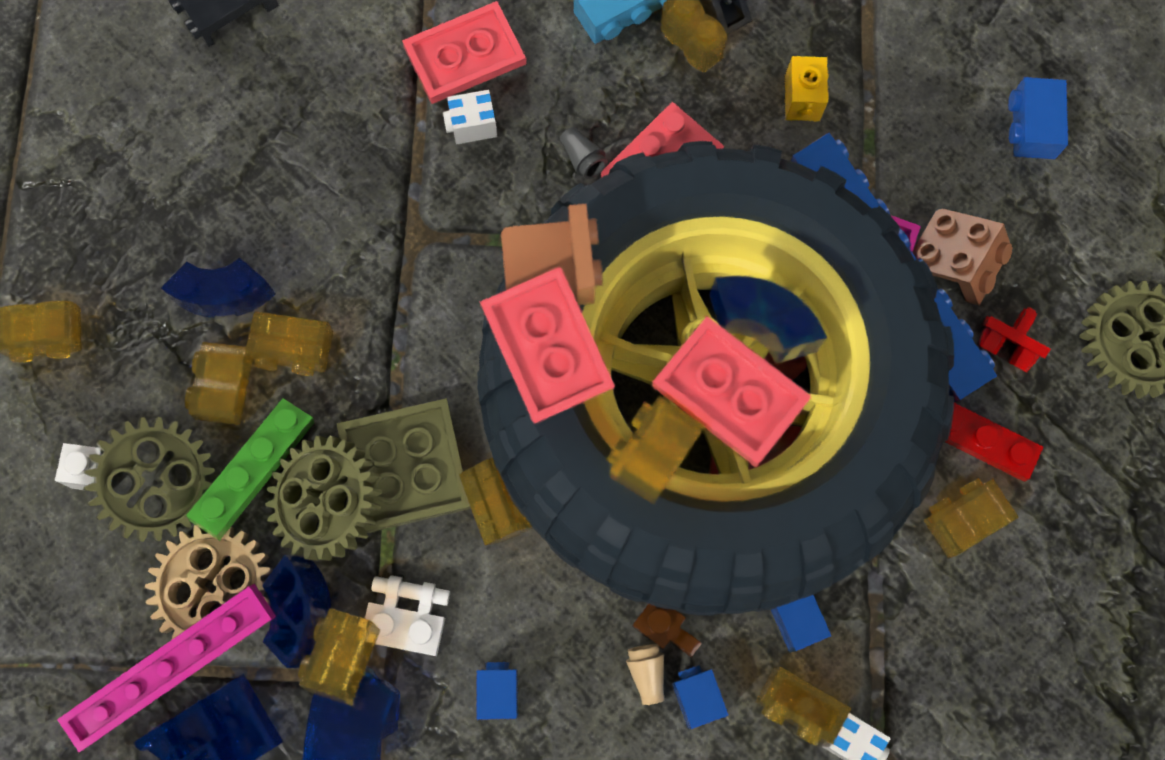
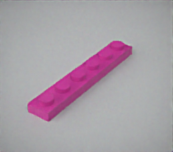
M252 584L57 720L78 752H81L274 619L276 615L256 585Z

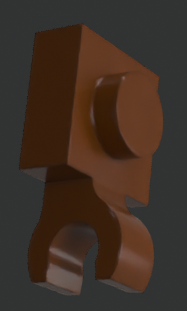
M648 604L632 625L634 629L651 642L658 644L662 650L670 641L691 658L702 644L691 634L680 628L686 617L677 610Z

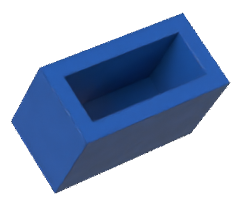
M1024 77L1017 88L1011 91L1008 101V109L1013 111V123L1009 129V142L1013 144V157L1056 159L1068 146L1066 80Z

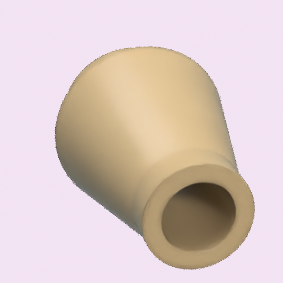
M658 644L642 645L629 649V659L626 660V663L641 696L642 705H651L665 701L664 653H660Z

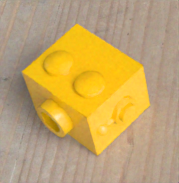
M791 57L785 75V120H821L829 100L827 57Z

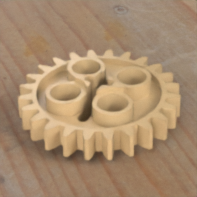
M197 525L194 526V537L180 531L179 538L181 543L179 545L167 541L166 545L170 553L167 556L158 553L155 555L162 563L161 567L148 569L149 573L157 576L156 582L145 584V588L155 591L156 596L146 600V604L158 606L159 608L151 615V619L157 621L165 619L160 632L169 633L175 629L172 639H174L207 616L213 605L217 603L223 605L252 584L256 585L263 597L265 591L275 589V585L265 582V578L273 574L274 569L261 566L267 561L269 556L265 553L255 555L260 546L259 542L253 540L246 544L248 534L240 531L234 537L233 527H230L219 541L210 534H206ZM211 551L213 555L211 565L204 570H200L198 566L200 555L203 552ZM230 556L229 564L223 567L224 559ZM237 570H243L245 573L244 584L238 589H232L230 585L231 575ZM208 580L213 581V584L217 587L214 593L208 592L209 590L205 587ZM188 584L191 589L190 598L185 603L180 604L177 600V591L181 586ZM264 597L266 602L269 605H272L273 602L270 599ZM198 606L196 616L191 617V611Z

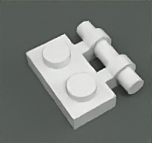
M390 575L389 579L375 576L371 590L384 593L386 597L384 605L368 603L360 641L437 656L445 618L431 615L433 603L447 606L450 591L436 588V584L424 582L423 585L403 582V578ZM399 597L419 600L418 612L397 608Z

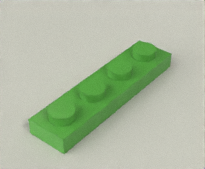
M282 398L186 515L188 520L220 541L271 478L272 472H275L280 467V459H286L290 454V449L295 448L313 426V417Z

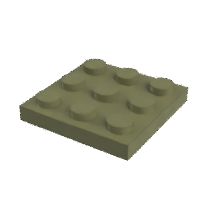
M447 398L337 423L339 438L355 443L354 447L365 450L364 458L374 461L373 467L368 472L380 474V478L372 485L373 488L382 490V494L373 497V502L379 504L381 509L371 511L370 516L377 523L376 525L365 524L364 529L367 533L472 509Z

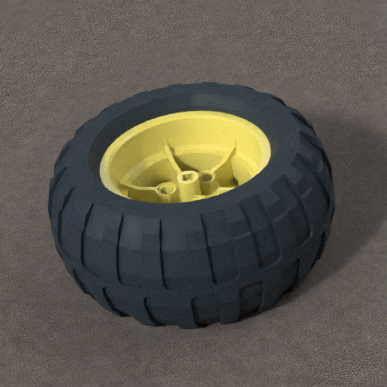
M712 141L683 143L677 152L664 153L654 157L645 156L644 152L616 162L610 169L609 174L601 177L591 185L584 186L580 183L569 190L551 208V215L543 223L569 221V205L586 204L588 219L596 218L598 245H591L592 260H601L603 286H595V300L593 304L578 306L610 377L611 370L652 385L653 380L706 316L712 319L697 290H712L734 294L748 299L767 310L730 332L731 335L762 359L767 356L785 331L789 329L804 353L810 377V393L808 394L812 397L791 422L793 425L802 426L792 445L779 456L759 467L749 470L746 459L702 425L701 428L719 474L689 471L657 456L700 424L665 396H663L635 435L622 417L613 389L534 424L486 315L484 316L477 388L485 434L496 468L520 513L526 517L533 529L563 561L573 568L576 567L591 579L611 589L610 591L624 598L692 615L758 612L786 605L818 593L846 578L860 566L881 553L892 541L893 536L902 528L914 509L920 506L934 481L935 466L940 449L949 438L953 419L954 397L949 396L948 376L949 371L954 367L955 356L950 326L945 327L943 322H941L939 310L934 300L937 295V285L925 261L919 262L918 259L915 260L908 247L898 237L900 226L880 205L872 209L861 198L844 188L846 179L825 167L820 166L818 172L799 163L782 159L781 150L767 146L753 145L750 151L738 149H716ZM505 276L497 289L496 295L506 291ZM667 296H672L678 346L632 344L621 339L626 329L640 313L657 301Z

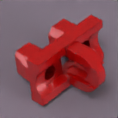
M1031 307L1022 310L1012 327L992 316H986L981 323V326L985 328L981 333L977 346L993 355H997L1007 339L1017 345L1008 363L1024 372H1028L1039 357L1046 358L1051 350L1049 347L1026 335L1037 316L1036 310Z

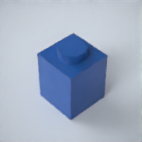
M814 595L771 609L789 653L831 637V633Z
M487 662L486 670H477V719H517L518 670H509V662Z
M700 665L678 672L680 680L672 683L688 729H693L729 716L712 669L702 672Z

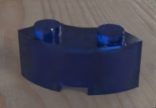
M238 258L226 267L214 270L198 268L186 262L161 287L171 300L183 309L196 315L210 318L234 314L240 316L261 307L276 295L268 282L241 258Z
M726 276L714 280L710 298L719 325L730 334L739 333L755 338L769 350L775 363L816 353L827 339L823 327L812 310L799 297L774 282L751 276Z
M284 555L262 584L269 597L271 609L276 615L270 621V628L263 643L286 668H314L324 651L330 632L332 610L329 590L321 571L313 560Z

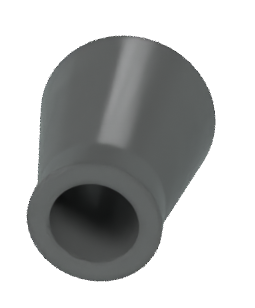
M576 127L568 128L562 133L560 142L565 147L576 173L579 176H584L585 179H593L601 174V171L606 168L608 163L605 158V151L581 134Z

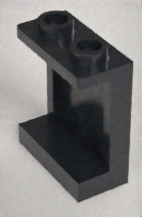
M168 0L177 14L185 13L188 19L184 23L195 40L202 37L208 47L215 44L211 38L213 32L259 4H262L267 13L279 6L277 0Z

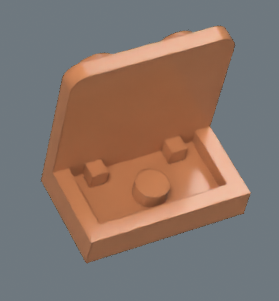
M586 204L569 205V221L513 226L503 229L501 238L506 290L561 266L577 304L594 303L595 286H603L601 260H592L591 245H598L596 218L588 219Z
M939 209L933 215L912 253L917 259L921 258L925 261L933 276L958 282L966 302L980 305L984 296L993 290L996 275L1001 266L1009 261L1012 254V244H1010L1003 223L947 209Z

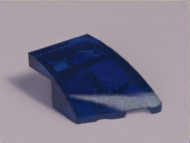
M334 642L329 645L317 678L307 721L303 760H381L382 739L398 730L400 691L388 681L380 679L375 671L365 663H357L342 651L344 646L340 643Z
M243 674L133 743L140 751L148 750L160 760H256L283 743V740Z

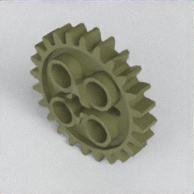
M1128 281L1121 288L1118 285L1112 287L1107 291L1108 294L1104 292L1096 299L1097 303H1094L1087 309L1091 316H1087L1081 323L1089 329L1081 333L1080 338L1090 341V344L1081 349V351L1093 354L1094 358L1087 365H1099L1101 369L1096 375L1097 379L1105 375L1110 377L1108 388L1111 389L1118 384H1122L1121 391L1124 396L1135 389L1137 399L1143 398L1148 393L1152 398H1156L1162 395L1163 391L1165 392V350L1162 342L1165 343V296L1162 295L1161 284L1156 285L1149 291L1147 281H1142L1136 288L1132 281ZM1144 311L1152 316L1153 322L1145 317ZM1112 325L1117 326L1121 330L1122 337L1115 334ZM1131 356L1137 359L1140 369L1132 364Z
M141 417L138 421V429H134L132 424L126 421L123 423L124 434L121 435L114 429L108 431L112 440L110 444L102 440L97 441L96 444L103 453L101 455L90 454L88 458L97 464L96 469L84 470L83 473L94 477V483L84 486L83 489L96 492V497L87 503L88 506L101 505L102 509L97 514L96 519L101 520L110 516L112 519L107 529L113 531L120 525H123L122 537L128 538L134 530H137V538L140 542L145 541L148 532L152 533L155 541H161L162 530L164 529L172 537L177 536L176 524L178 523L189 529L191 523L186 515L202 497L203 489H208L212 484L205 481V476L215 472L214 468L203 467L202 464L211 457L210 453L198 454L197 452L203 441L197 440L192 443L188 441L192 432L191 429H186L178 434L176 433L178 422L176 421L171 422L164 429L162 417H157L152 427L148 426L145 417ZM144 441L152 443L156 449V456L150 463L140 461L136 454L139 444ZM171 451L173 453L172 458L155 475V480L159 482L156 487H146L134 506L131 508L127 507L128 500L145 483L144 477L141 476L142 473L153 472L162 461L164 455ZM176 464L183 466L187 472V479L180 486L173 485L168 477L170 469ZM119 472L128 474L132 481L130 490L122 495L116 493L111 486L113 476ZM152 495L158 496L163 502L161 513L155 517L148 516L144 511V502Z
M316 436L314 442L303 440L302 450L290 449L291 461L280 459V464L284 468L283 472H272V476L278 483L277 486L267 487V491L275 494L273 500L265 504L267 507L274 508L275 513L270 515L267 520L268 522L279 524L272 534L284 537L281 546L292 548L293 555L303 556L304 559L315 561H331L332 556L343 558L345 557V548L352 550L358 548L355 537L364 539L369 537L364 529L365 524L376 525L377 522L370 516L371 511L381 509L379 504L373 502V497L382 494V490L373 488L372 484L380 478V474L368 472L373 467L374 461L364 458L366 451L354 447L355 443L334 436H329L328 439ZM330 467V473L327 477V471ZM348 496L347 506L344 507L345 499ZM319 520L318 530H316V525Z

